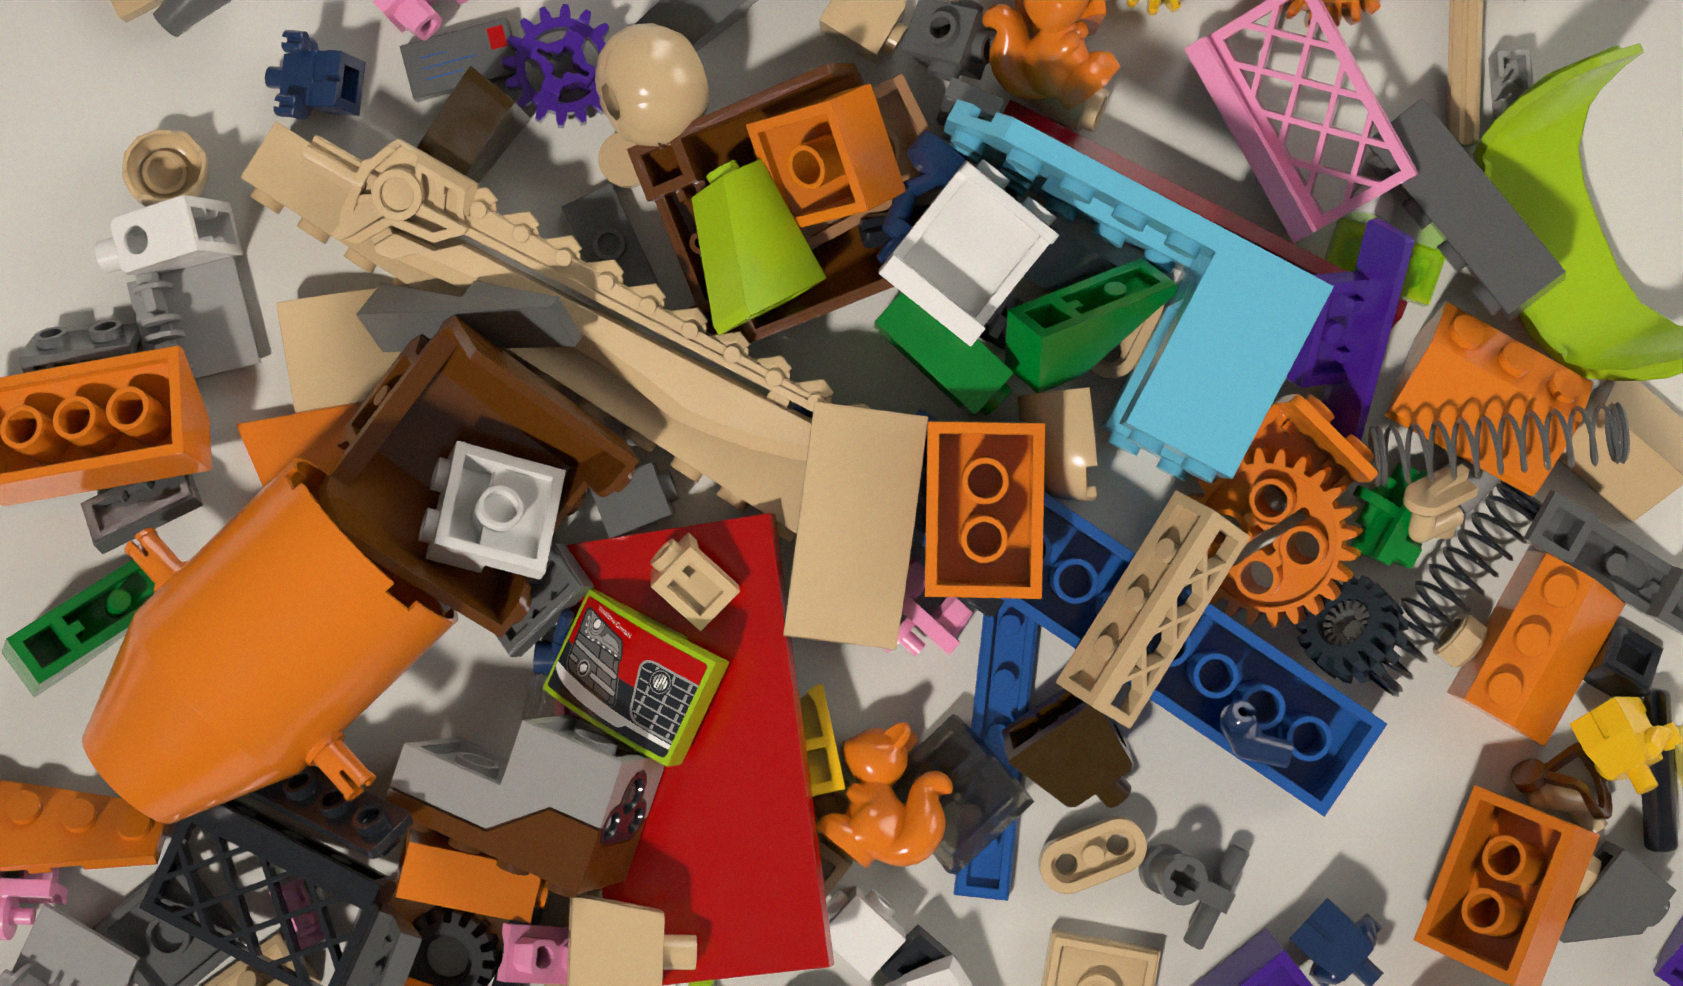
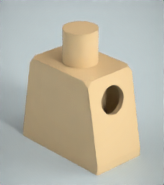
M579 894L576 898H570L566 986H662L663 969L695 970L697 961L696 935H664L665 916L664 912L660 909Z

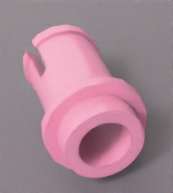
M301 878L281 886L289 913L312 905L303 884L304 880ZM315 911L291 919L301 950L325 939Z

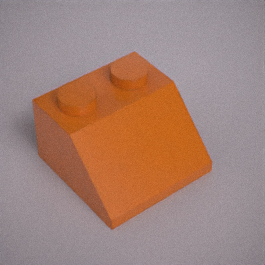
M871 83L834 93L746 124L757 159H762L799 228L869 211L906 192Z

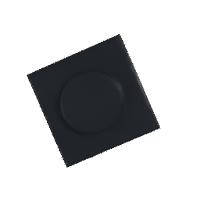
M918 924L906 935V941L881 967V972L894 981L908 972L950 956L952 953Z

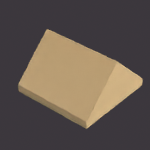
M1607 380L1587 403L1585 411L1591 421L1594 409L1600 403L1608 406L1611 402L1613 404L1619 402L1623 405L1630 434L1628 460L1624 464L1620 462L1618 465L1611 460L1605 435V411L1600 409L1595 432L1599 461L1597 466L1595 467L1591 463L1589 434L1583 418L1572 436L1575 466L1572 469L1568 467L1566 448L1558 461L1624 517L1634 522L1683 485V419L1639 381Z

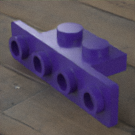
M1381 219L1368 220L1355 271L1313 275L1334 286L1286 378L1300 388L1325 385L1321 402L1335 417L1330 424L1345 439L1352 434L1360 441L1363 437L1414 245L1412 236Z

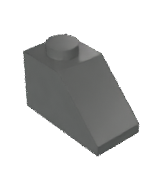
M1606 840L1594 855L1602 861L1598 879L1586 894L1574 901L1559 940L1563 943L1643 934L1647 927L1655 926L1665 917L1670 908L1669 900L1677 890L1627 850Z

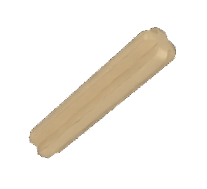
M1450 0L1446 128L1462 147L1472 146L1479 141L1483 0Z

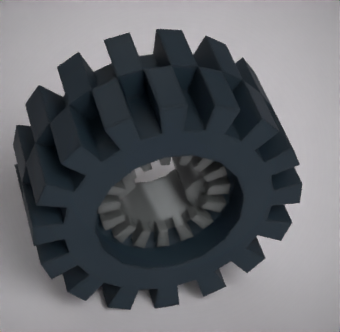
M1361 575L1358 580L1353 576L1348 582H1343V585L1333 579L1342 594L1334 601L1320 594L1325 609L1317 615L1311 613L1303 605L1304 614L1308 618L1296 624V628L1303 634L1297 636L1299 645L1305 649L1304 653L1333 679L1338 677L1343 683L1352 684L1354 676L1360 683L1370 681L1368 671L1373 670L1380 677L1387 672L1382 665L1386 659L1396 664L1401 657L1394 650V647H1406L1408 639L1400 632L1409 630L1408 621L1402 616L1405 612L1377 582L1374 583L1369 577ZM1358 620L1364 627H1360L1361 633L1357 632L1355 634L1356 638L1352 636L1349 637V640L1343 634V631L1350 622Z

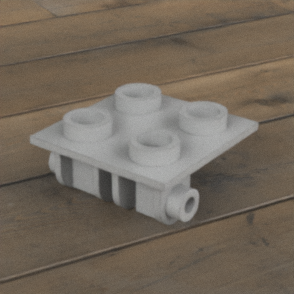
M234 256L159 275L156 271L135 276L136 281L127 283L144 351L180 346L184 350L195 380L262 363Z
M45 902L12 971L6 969L0 975V986H127L140 957Z

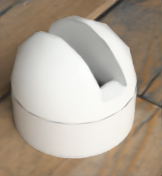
M1366 185L1362 186L1361 188H1359L1358 191L1354 193L1353 197L1371 187ZM1391 190L1347 213V217L1363 226H1366L1368 220L1381 219L1391 224L1395 210V198Z

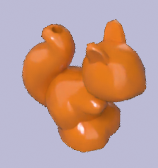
M1023 0L1027 14L1039 28L1032 39H1030L1025 20L1014 8L1005 4H996L985 11L982 23L985 27H991L997 31L990 47L989 61L992 73L1005 91L1017 98L1027 100L1056 99L1065 110H1070L1091 98L1111 80L1112 76L1121 67L1112 52H1089L1084 42V39L1089 34L1088 27L1082 20L1077 21L1087 8L1089 0Z
M905 722L893 724L887 730L880 727L868 728L842 742L840 751L844 763L858 783L854 782L848 787L846 795L850 802L845 814L831 813L823 815L816 824L817 831L824 838L865 869L875 859L888 865L902 867L919 864L935 852L945 833L946 819L938 797L951 794L953 790L952 781L946 774L940 771H929L922 774L911 786L906 804L902 803L892 789V786L900 779L906 769L908 753L918 741L916 734L912 733L910 725Z

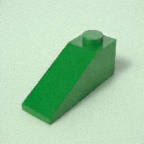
M1139 258L1011 308L1007 312L1004 364L1038 394L1083 376L1172 298L1177 292V283L1143 258Z
M132 559L6 638L2 655L32 696L36 697L124 637L134 613L155 593L153 591L155 583Z

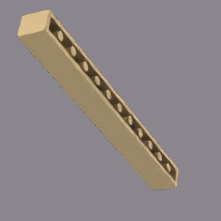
M275 121L240 178L255 187L250 195L251 198L277 214H280L284 206L302 217L297 224L298 228L326 244L330 236L335 238L332 232L339 225V214L344 206L348 191L301 164L304 158L302 154L306 146L311 143ZM392 226L396 233L402 231L438 248L465 243L459 237L433 243ZM371 239L360 244L338 240L349 247L343 255L345 258L371 274L379 266L395 277L391 283L393 285L462 297L466 292L462 288L401 261L376 254ZM575 347L502 349L514 359L518 355L535 366L532 372L557 391H560L562 386L565 385L582 396L577 405L596 419L605 423L609 415L626 424L628 428L623 435L638 446L651 453L657 444L675 457L670 466L698 483L704 474L721 485L716 495L735 508L745 512L750 504L765 514H775L778 535L789 542L794 538L797 533L807 461L794 460L752 450L678 422L634 387Z

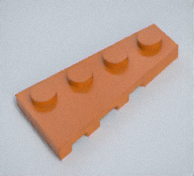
M0 779V872L27 870L29 874L52 872L53 868L82 866L84 870L158 864L170 824L158 822L144 815L123 798Z

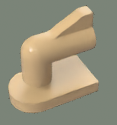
M1460 464L1457 467L1456 480L1451 478V469L1447 466L1434 472L1432 483L1428 480V476L1406 487L1403 503L1412 512L1408 532L1413 541L1423 543L1433 538L1450 539L1454 537L1456 527L1464 521L1463 512L1458 505L1477 497L1479 487L1467 480L1469 469L1464 465Z

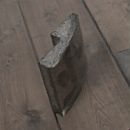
M952 714L908 756L905 771L892 786L897 797L902 803L906 804L911 786L922 774L929 771H940L951 779L953 784L951 794L938 797L945 814L946 829L943 839L933 855L947 873L957 875L1035 802L992 750L955 714Z

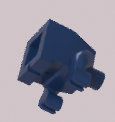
M285 30L282 33V37H286L287 42H281L282 50L287 52L284 54L283 67L269 66L265 72L266 86L272 89H280V93L274 99V101L279 102V107L274 106L273 108L274 113L279 117H290L298 120H306L310 116L312 109L328 114L359 116L366 62L343 51L319 50L318 43L314 38L309 37L306 31Z
M1326 898L1289 938L1316 963L1309 975L1320 986L1339 984L1345 981L1351 974L1365 986H1373L1384 974L1368 958L1376 946L1377 933L1382 929L1381 925L1368 913L1354 923L1329 898Z

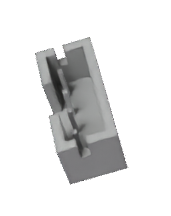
M1530 49L1514 50L1509 53L1508 51H1501L1488 57L1493 122L1525 90L1533 85Z

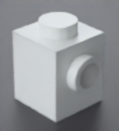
M857 885L848 895H845L840 890L827 902L832 948L869 981L906 941L905 929L892 918L896 913L895 908L876 890L872 889L866 894Z

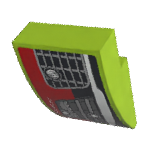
M590 589L581 604L543 689L593 725L644 755L669 767L682 764L727 669L729 661L687 640V636L595 589Z

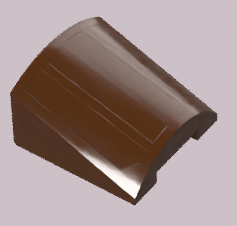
M855 63L824 64L693 120L682 134L669 142L671 145L659 143V147L635 145L627 149L647 202L655 201L695 301V305L689 308L699 307L709 320L706 324L707 332L710 334L718 333L713 326L691 198L710 185L706 175L718 167L733 160H736L740 168L756 161L752 154L755 150L746 124L834 93L865 85ZM857 225L812 249L826 276L825 280L796 298L726 333L741 331L748 342L752 343L895 287L879 274L882 264L877 259V254L883 246L864 247Z

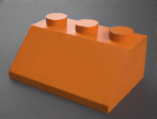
M1446 302L1415 337L1385 416L1406 428L1413 422L1417 423L1423 430L1426 439H1429L1431 425L1436 420H1439L1446 427L1450 441L1454 423L1459 417L1467 421L1473 436L1475 435L1476 424L1482 415L1490 418L1497 433L1500 420L1505 413L1514 416L1520 431L1523 418L1530 410L1539 416L1543 427L1547 414L1553 408L1558 409L1562 413L1568 424V418L1573 408L1578 405L1584 410L1586 409L1594 382ZM1579 411L1576 412L1574 417L1572 436L1583 418ZM1553 414L1549 429V451L1551 458V469L1549 471L1544 467L1542 441L1532 416L1529 417L1526 430L1527 472L1523 473L1521 471L1518 442L1509 418L1506 419L1503 431V475L1498 474L1494 443L1485 421L1482 423L1480 433V469L1531 497L1534 496L1566 448L1563 428L1557 415ZM1460 423L1457 434L1456 455L1473 464L1469 440L1464 426ZM1437 425L1434 443L1447 450L1441 429Z
M1527 550L1484 625L1487 627V636L1483 646L1471 660L1461 666L1447 693L1545 747L1623 610L1625 603L1597 580L1547 552Z

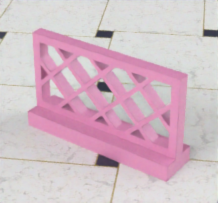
M1266 0L1211 35L1203 37L1185 48L1187 55L1293 244L1419 174L1322 0H1305L1313 13L1307 36L1277 29L1283 5L1290 0ZM1271 13L1268 26L1254 23ZM1318 26H1320L1328 41L1315 38ZM1244 28L1266 33L1258 65L1238 60L1227 39ZM1275 36L1304 43L1296 75L1267 68ZM1313 46L1333 50L1340 61L1334 85L1304 77ZM1244 70L1255 72L1253 84H1251ZM1346 74L1355 90L1343 87ZM1264 75L1293 82L1285 113L1266 109L1262 104L1259 92ZM1302 85L1332 92L1323 124L1294 116ZM1340 95L1361 100L1368 111L1362 134L1332 126ZM1271 118L1283 121L1280 134ZM1291 124L1321 131L1313 162L1292 157L1286 141ZM1373 124L1377 127L1383 140L1370 136ZM1329 134L1360 142L1351 172L1321 165ZM1367 145L1388 149L1401 171L1383 181L1359 175ZM1298 167L1310 170L1307 182ZM1318 172L1348 180L1342 204L1326 213L1323 212L1313 194ZM1356 183L1371 187L1353 197Z

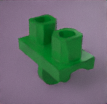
M1400 462L1397 464L1392 475L1388 477L1386 487L1382 485L1379 487L1375 486L1374 490L1371 491L1357 485L1352 496L1363 503L1364 507L1355 523L1361 526L1362 533L1354 538L1350 546L1361 551V555L1390 566L1393 563L1411 568L1422 552V543L1413 541L1409 536L1408 527L1412 512L1403 503L1404 493L1408 484L1405 483L1403 467ZM1410 467L1411 482L1409 485L1428 476L1427 471H1420Z

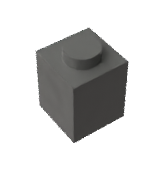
M656 462L635 468L630 483L619 493L613 492L606 497H600L591 491L609 539L675 514L672 502L680 500L676 484L669 469L660 472Z

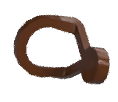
M1579 742L1572 744L1545 764L1538 759H1527L1516 765L1511 772L1513 784L1522 793L1538 791L1546 783L1573 789L1580 793L1594 819L1599 821L1609 819L1612 816V796L1608 781L1596 771L1594 762L1587 756ZM1579 757L1593 778L1598 796V805L1591 790L1583 781L1573 776L1556 773V771Z

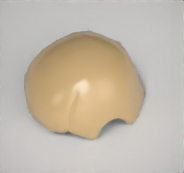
M157 129L137 136L124 152L122 178L130 194L145 207L181 195L200 197L206 189L209 178L207 155L205 150L187 132Z

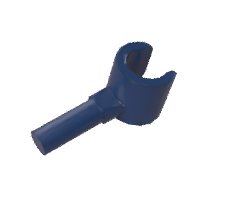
M569 609L561 611L552 641L538 640L535 643L534 673H550L570 630L574 618L573 611Z

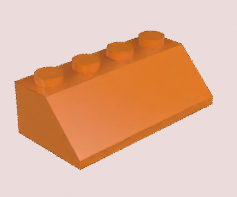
M178 345L0 377V505L2 506L212 470L210 418L184 350Z

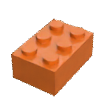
M928 421L925 597L1042 599L1045 423Z
M1474 785L1413 940L1510 986H1541L1600 834L1502 794Z

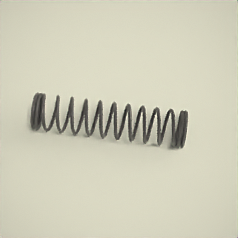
M1611 402L1608 406L1600 403L1594 409L1590 421L1586 411L1577 405L1571 411L1567 424L1562 413L1558 409L1553 408L1547 414L1543 427L1539 416L1530 410L1523 418L1521 431L1514 416L1505 413L1500 420L1498 433L1490 418L1482 415L1476 424L1474 436L1467 421L1459 417L1454 423L1451 441L1444 424L1436 420L1430 428L1428 445L1420 425L1413 422L1408 427L1405 449L1400 433L1395 426L1390 424L1385 429L1384 435L1381 427L1378 425L1375 428L1371 426L1368 431V448L1375 458L1370 464L1379 473L1373 479V483L1376 487L1380 485L1386 487L1388 484V442L1390 431L1392 430L1401 457L1405 483L1409 485L1411 482V439L1414 427L1421 441L1428 480L1432 483L1434 480L1433 448L1437 425L1441 429L1447 448L1451 478L1456 480V446L1460 423L1464 426L1469 440L1474 474L1479 478L1481 475L1479 444L1483 421L1489 427L1496 452L1498 474L1502 476L1504 473L1502 458L1503 431L1507 418H1509L1517 438L1521 471L1526 473L1528 470L1526 430L1530 416L1534 418L1543 446L1544 467L1549 471L1551 469L1549 429L1554 413L1559 418L1566 440L1568 467L1572 469L1575 466L1572 430L1577 411L1581 413L1589 434L1591 463L1596 467L1599 461L1595 432L1600 409L1605 411V435L1611 460L1617 465L1620 462L1624 464L1628 460L1630 453V434L1626 412L1623 405L1619 402L1615 404Z

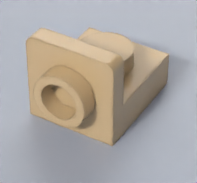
M687 533L678 543L674 539L667 541L650 562L654 567L650 572L651 588L700 631L740 592L739 585L698 548L697 540L690 533Z

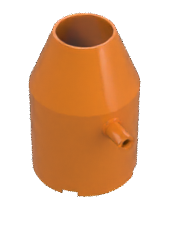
M294 458L188 561L182 562L157 535L158 532L153 527H148L134 536L140 542L139 545L129 541L124 548V552L129 557L131 556L155 583L153 589L155 593L134 613L82 736V745L88 759L107 784L138 811L158 822L165 824L178 822L299 774L308 765L311 767L317 765L344 795L343 797L348 802L355 799L365 791L362 785L370 786L376 779V775L372 771L370 772L343 742L346 737L343 731L458 622L457 611L450 608L445 613L439 600L369 559L350 541L326 514L317 494L323 478L328 473L307 460Z

